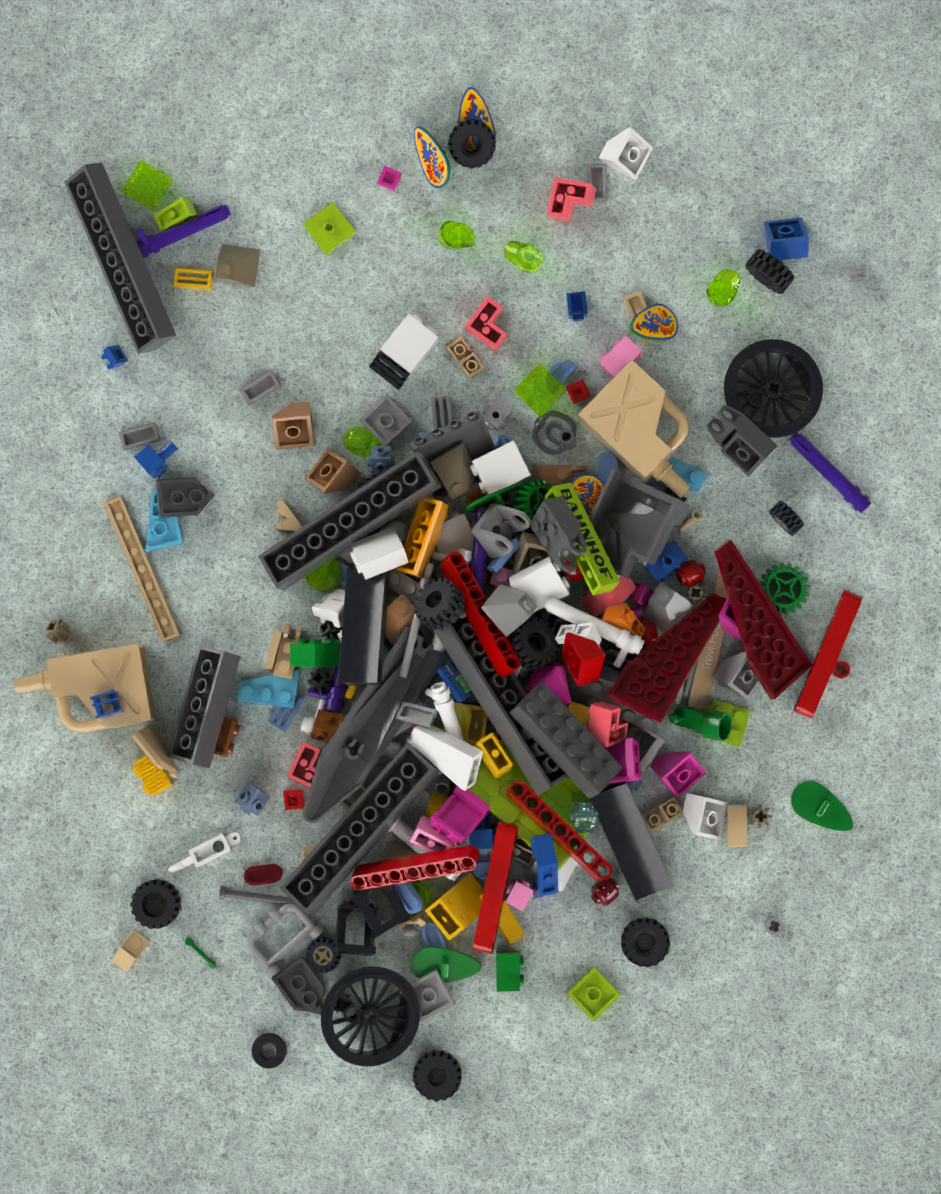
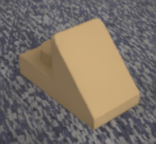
M283 499L276 503L279 507L276 511L282 519L286 517L287 520L275 529L293 533L300 529L302 525Z
M134 930L124 945L119 948L112 962L128 972L150 943V940L137 930Z

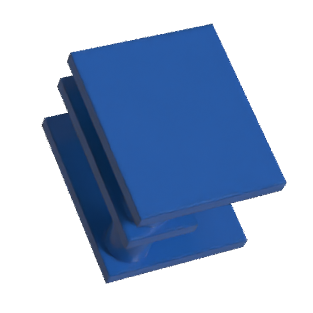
M112 690L90 697V700H93L94 703L92 706L95 707L97 713L96 719H103L124 712L119 703L121 699L117 696L118 691ZM108 696H110V698H111V699H108V700H105V701H101V700H100V699L105 698V697H108ZM112 703L114 711L104 713L102 705Z

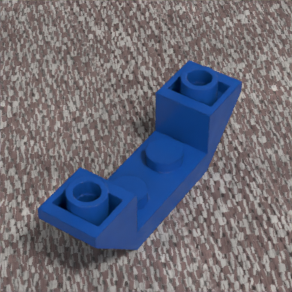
M550 833L531 837L532 854L537 862V881L533 882V897L536 899L558 893V862Z

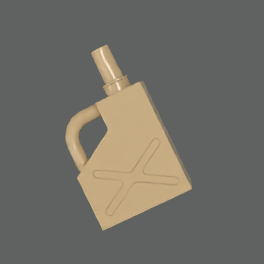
M631 360L578 414L579 422L644 484L654 477L657 482L661 480L679 498H682L691 487L672 469L673 465L668 460L688 435L689 424L687 417L665 395V390ZM662 409L673 417L677 423V431L667 443H664L657 436Z
M139 643L47 659L48 670H41L40 674L14 678L16 693L42 689L45 692L52 691V698H56L58 713L62 723L68 729L75 732H90L156 721L144 645ZM115 690L118 691L117 696L121 699L119 703L121 709L124 710L123 713L103 719L78 721L71 716L68 697L78 696L92 714L97 716L95 707L92 706L94 704L93 700H90V697ZM108 696V697L102 698V699H100V700H101V701H105V700H108V699H111V698H110V696ZM112 703L102 705L104 713L114 711Z

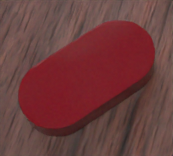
M277 864L251 866L244 872V880L251 886L272 884L282 878L283 872Z

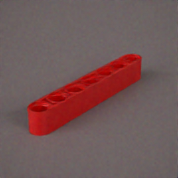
M453 551L440 562V568L445 578L451 581L463 593L465 602L462 604L465 606L466 617L495 671L501 677H507L519 668V658L508 638L482 610L481 607L487 599L461 553Z
M847 590L843 591L842 599H839L833 614L835 616L831 618L826 630L827 634L824 635L819 647L820 652L818 651L811 666L812 669H810L804 683L805 687L802 688L796 702L798 704H795L793 710L811 719L816 712L863 597Z
M520 780L508 785L506 788L508 798L546 834L550 833L552 840L593 879L603 881L611 877L613 872L612 866L537 796L533 790ZM513 786L520 788V795L513 793ZM528 799L534 801L535 807L533 809L527 806ZM542 813H546L549 816L548 822H544L541 819ZM556 826L563 829L562 836L556 834ZM570 840L576 841V849L570 847ZM585 853L591 856L590 863L584 860ZM599 866L605 869L604 877L598 873Z
M500 821L498 823L473 942V950L488 954L493 953L519 826Z
M467 845L360 864L353 871L350 885L356 890H365L472 871L476 867L479 850L475 846Z

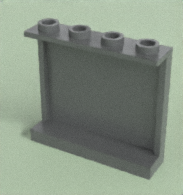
M480 411L470 412L466 417L460 420H453L447 426L436 428L430 434L417 437L413 442L409 443L413 453L418 451L424 455L432 470L430 460L461 442L464 443L472 460L496 449L484 422L485 419ZM477 475L470 489L453 500L447 495L443 487L433 492L432 496L434 500L448 504L479 489L478 483H481Z

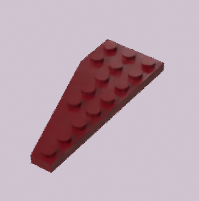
M730 539L718 547L714 553L750 669L771 700L776 699L812 666V663Z
M712 593L695 610L685 615L678 624H674L657 638L650 647L640 652L639 656L633 661H629L609 692L608 698L661 723L720 622L719 613L727 599Z

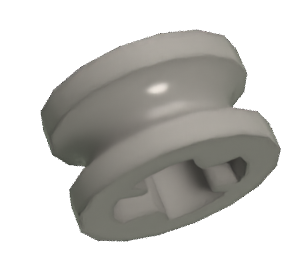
M858 269L848 273L852 277L850 282L856 283L867 279V276L864 275L865 269Z
M776 917L767 919L765 922L766 931L772 935L781 933L783 929L782 921ZM771 921H774V923H776L777 921L779 923V925L777 926V931H774L773 929L770 931L769 927L771 926Z

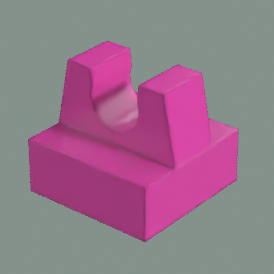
M384 166L377 185L395 192L402 173Z
M634 583L637 591L634 595L630 594L628 597L639 606L646 608L654 591L642 583Z

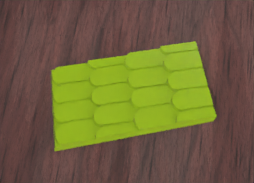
M501 740L499 742L500 746H502V749L505 750L504 753H507L506 756H509L511 763H513L510 771L495 779L483 761L479 766L475 784L468 789L491 806L489 811L501 822L519 826L517 835L532 847L531 837L546 833L508 798L506 788L514 781L520 780L531 790L534 791L504 741ZM569 777L539 795L583 839L588 836L599 822L589 798ZM513 786V793L520 795V788ZM528 799L527 806L533 809L535 807L534 801ZM542 813L541 819L544 822H548L549 816L546 813ZM556 826V834L562 836L563 829ZM570 840V847L576 849V841ZM553 841L558 870H560L570 856Z

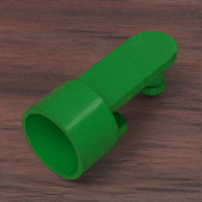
M679 707L669 715L671 723L680 727L694 729L696 733L702 734L704 738L724 742L729 737L732 729V717L726 712L716 710L704 712Z

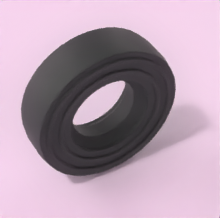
M265 1033L254 1041L251 1050L252 1057L263 1068H275L284 1061L287 1047L279 1035ZM266 1043H272L277 1049V1053L273 1058H266L262 1054V1047Z

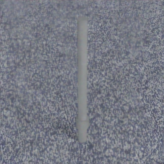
M426 563L423 578L421 577L419 584L423 590L426 588V583L432 584L431 575L434 564ZM415 613L399 675L407 678L421 621Z

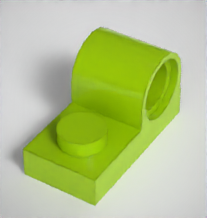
M181 197L154 214V218L162 232L198 214L189 197Z

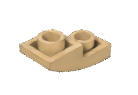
M459 336L445 346L468 378H471L484 368L462 336Z
M672 797L641 816L650 834L682 815L683 811L675 797Z
M728 805L727 847H747V805Z

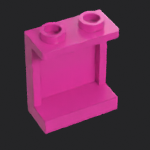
M632 737L625 738V742L605 748L623 767L609 784L641 780L638 741Z
M456 786L454 793L438 812L431 816L429 824H431L434 831L444 834L450 843L457 844L460 847L489 813L491 806L469 789L464 791Z

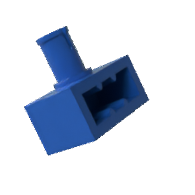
M171 440L159 451H155L150 445H147L134 458L154 479L156 477L160 478L167 472L166 468L169 467L165 463L166 459L177 451L178 448Z
M673 540L664 547L655 565L648 563L647 566H642L655 583L658 581L663 583L671 577L669 573L672 570H679L680 565L685 563L684 561L687 557Z
M487 815L469 836L470 845L475 846L478 850L493 848L496 832H492V828L488 826Z

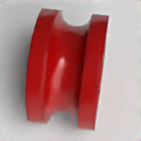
M844 661L836 662L832 673L836 678H846L850 673V666ZM840 664L844 665L843 669L846 670V673L839 675L836 667H840Z

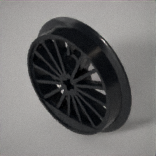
M768 339L747 346L735 356L725 375L724 396L727 406L743 413L768 437L778 438L800 431L814 418L823 397V381L817 364L804 349L788 341ZM769 353L780 354L774 379H772ZM766 355L769 380L755 356ZM784 356L790 365L777 380L782 357ZM752 359L764 381L747 369L744 364ZM792 367L796 375L780 383ZM740 369L761 385L737 379ZM799 377L802 383L801 385L782 387ZM740 383L759 389L736 393L735 385ZM770 385L777 388L775 393L773 391L769 392ZM804 388L808 397L783 390ZM753 394L760 395L761 402L754 403L751 400V396ZM748 395L747 403L740 406L736 396ZM783 395L807 401L808 404L805 410L802 411ZM768 399L762 424L752 420ZM771 400L775 426L765 425ZM781 400L796 410L800 416L792 421ZM776 402L788 420V424L779 426ZM748 405L756 408L750 417L742 410Z
M364 967L343 976L328 992L321 1011V1029L326 1043L339 1058L357 1066H377L398 1057L413 1041L420 1022V1005L413 987L403 976L383 967ZM365 979H373L369 1002ZM378 979L387 981L374 1000ZM361 981L365 1004H363L351 986L356 982ZM391 984L398 988L396 992L380 1002ZM349 987L361 1007L341 994ZM400 995L399 1004L382 1008ZM339 998L347 1002L342 1008L335 1006ZM355 1008L354 1015L346 1016L348 1009ZM398 1009L397 1016L380 1014ZM333 1011L341 1012L343 1018L333 1020ZM370 1011H371V1012L373 1013V1015H370V1016L367 1018V1017H366V1014L369 1015V1014H370ZM380 1018L396 1020L395 1027L393 1028ZM343 1022L350 1023L335 1034L333 1025ZM378 1022L393 1031L390 1042L377 1025ZM358 1025L346 1044H343L339 1037ZM373 1025L386 1042V1045L379 1049L376 1048ZM369 1026L373 1050L363 1051ZM363 1027L359 1049L349 1048Z

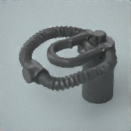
M552 410L547 411L542 417L536 419V426L532 437L542 451L550 455H558L567 449L575 447L577 427L573 419L568 417V415ZM551 416L566 420L572 429H564L557 423L550 424L546 428V438L561 447L555 450L546 447L538 438L539 430ZM552 428L561 430L559 441L549 435V431Z

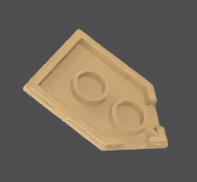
M150 726L132 736L157 768L168 770L170 776L173 778L177 777L174 759L168 757L169 750Z

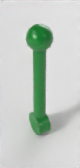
M187 938L185 940V944L187 946H191L204 960H206L209 963L210 968L214 969L216 967V962L211 961L193 943V940L191 938Z

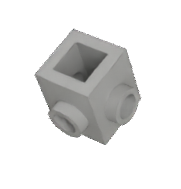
M497 399L491 406L488 404L482 412L487 428L491 431L493 429L496 431L500 428L504 429L510 421L508 417L512 410ZM498 415L499 418L495 419L493 416Z

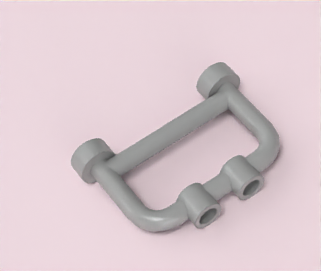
M286 904L280 909L276 906L268 913L270 916L265 922L260 920L254 926L256 930L249 938V948L268 970L265 974L269 979L282 969L277 962L304 938L310 935L315 940L325 931L321 924L317 927L309 916L296 904ZM287 912H295L306 927L274 956L268 959L257 947V939Z

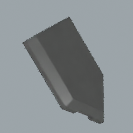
M195 477L156 480L160 518L198 516L215 496L210 490H207L200 484Z
M302 955L271 979L293 1010L321 1014L325 986Z

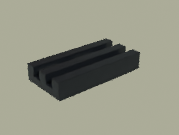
M382 351L377 353L369 366L398 390L410 375V373ZM379 359H381L382 361H384V362H385L387 365H389V366H386V365H385L384 363H382ZM394 370L398 372L401 376H403V378L396 374Z

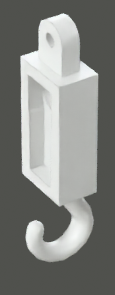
M233 832L224 836L222 833L188 850L190 856L169 867L168 872L175 873L192 864H195L196 868L232 851L230 847L240 842L241 835ZM222 841L224 849L221 852H216L213 849L214 842Z

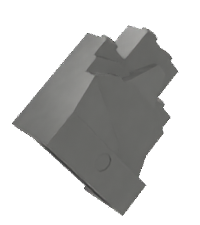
M612 469L589 520L593 524L594 530L618 575V579H620L621 576L629 577L636 561L645 566L648 563L655 565L673 528L676 525L681 526L691 505Z

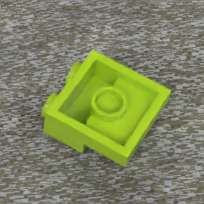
M715 699L712 700V703H708L706 712L708 710H716L729 713L732 717L730 735L723 743L740 747L750 710Z

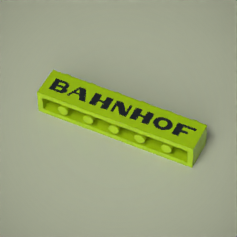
M572 483L552 486L544 496L545 499L563 496L581 525L579 529L583 534L587 549L585 554L575 555V558L592 595L612 591L620 583L618 575L594 530L593 524L586 514ZM578 544L575 546V549L582 550Z

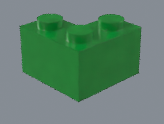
M298 639V643H290V666H339L341 643H337L336 639H325V643H322V639H310V643L309 639Z
M496 951L497 992L520 991V987L524 986V975H520V969H524V957L520 955L519 951Z

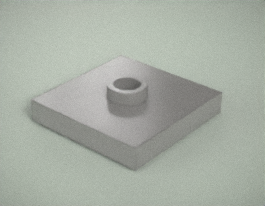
M386 394L360 419V422L383 446H389L413 423V420Z
M438 968L410 982L419 1001L421 1021L456 1003Z

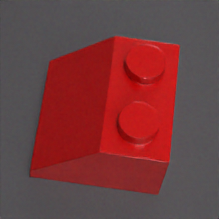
M568 632L565 635L561 659L579 687L599 680L605 653L596 641Z

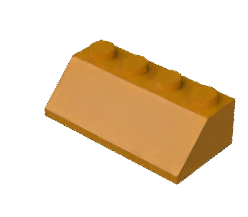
M424 498L418 503L403 546L409 563L396 567L395 570L414 577L423 578L426 563L430 562L435 552L437 539L441 535V527L448 514L449 506L447 504L429 498Z

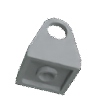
M491 503L471 531L489 557L498 558L509 554L513 550V545L509 541L514 533L529 528L531 520L520 510ZM515 515L522 517L526 523L520 522Z
M635 725L651 737L649 740L653 742V745L640 762V771L645 774L666 744V741L653 731Z

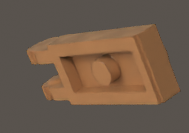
M584 465L533 466L534 479L546 480L551 485L571 483L575 479L572 478V471H587V466Z

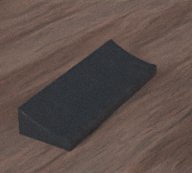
M347 568L338 673L339 683L348 686L381 684L390 570L365 580L363 573L359 574L355 568Z
M627 783L613 784L590 798V803L633 898L637 901L655 892L673 887Z

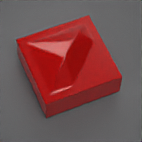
M584 379L566 386L573 404L591 397Z
M303 788L283 791L285 810L304 809Z

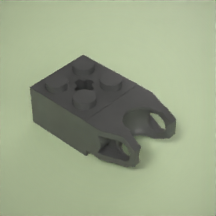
M724 405L718 411L720 420L713 418L706 426L715 442L722 448L721 452L749 477L777 445L743 413ZM723 411L730 412L732 418L725 417ZM712 424H717L721 431H715Z
M563 496L545 499L533 517L530 526L552 561L565 572L575 571L577 565L575 555L585 554L587 549L583 534L579 529L581 525ZM578 544L582 550L575 549V546ZM563 559H566L568 562H570L572 566H566L563 563Z

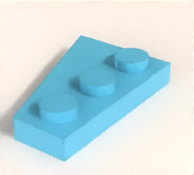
M671 457L668 462L673 465L672 469L691 487L690 490L700 491L707 473L677 458ZM654 477L646 483L668 487L661 480L657 482Z
M152 491L145 552L184 544L178 517L160 518L157 491Z
M300 670L294 671L292 679L271 675L240 681L237 701L294 709Z

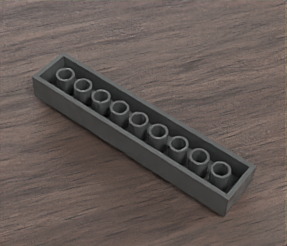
M103 163L85 164L64 183L137 353L142 354L155 351L175 337L176 333Z
M416 451L260 554L258 558L276 589L285 591L350 548V543L361 540L441 488L442 485L424 455Z
M456 616L455 619L457 621L455 623L451 621L449 627L443 626L442 630L437 628L434 632L537 796H539L568 776L509 713L527 695L514 673L507 677L498 675L467 617L460 618Z
M407 743L281 885L280 889L305 914H315L438 775L440 770L410 743Z

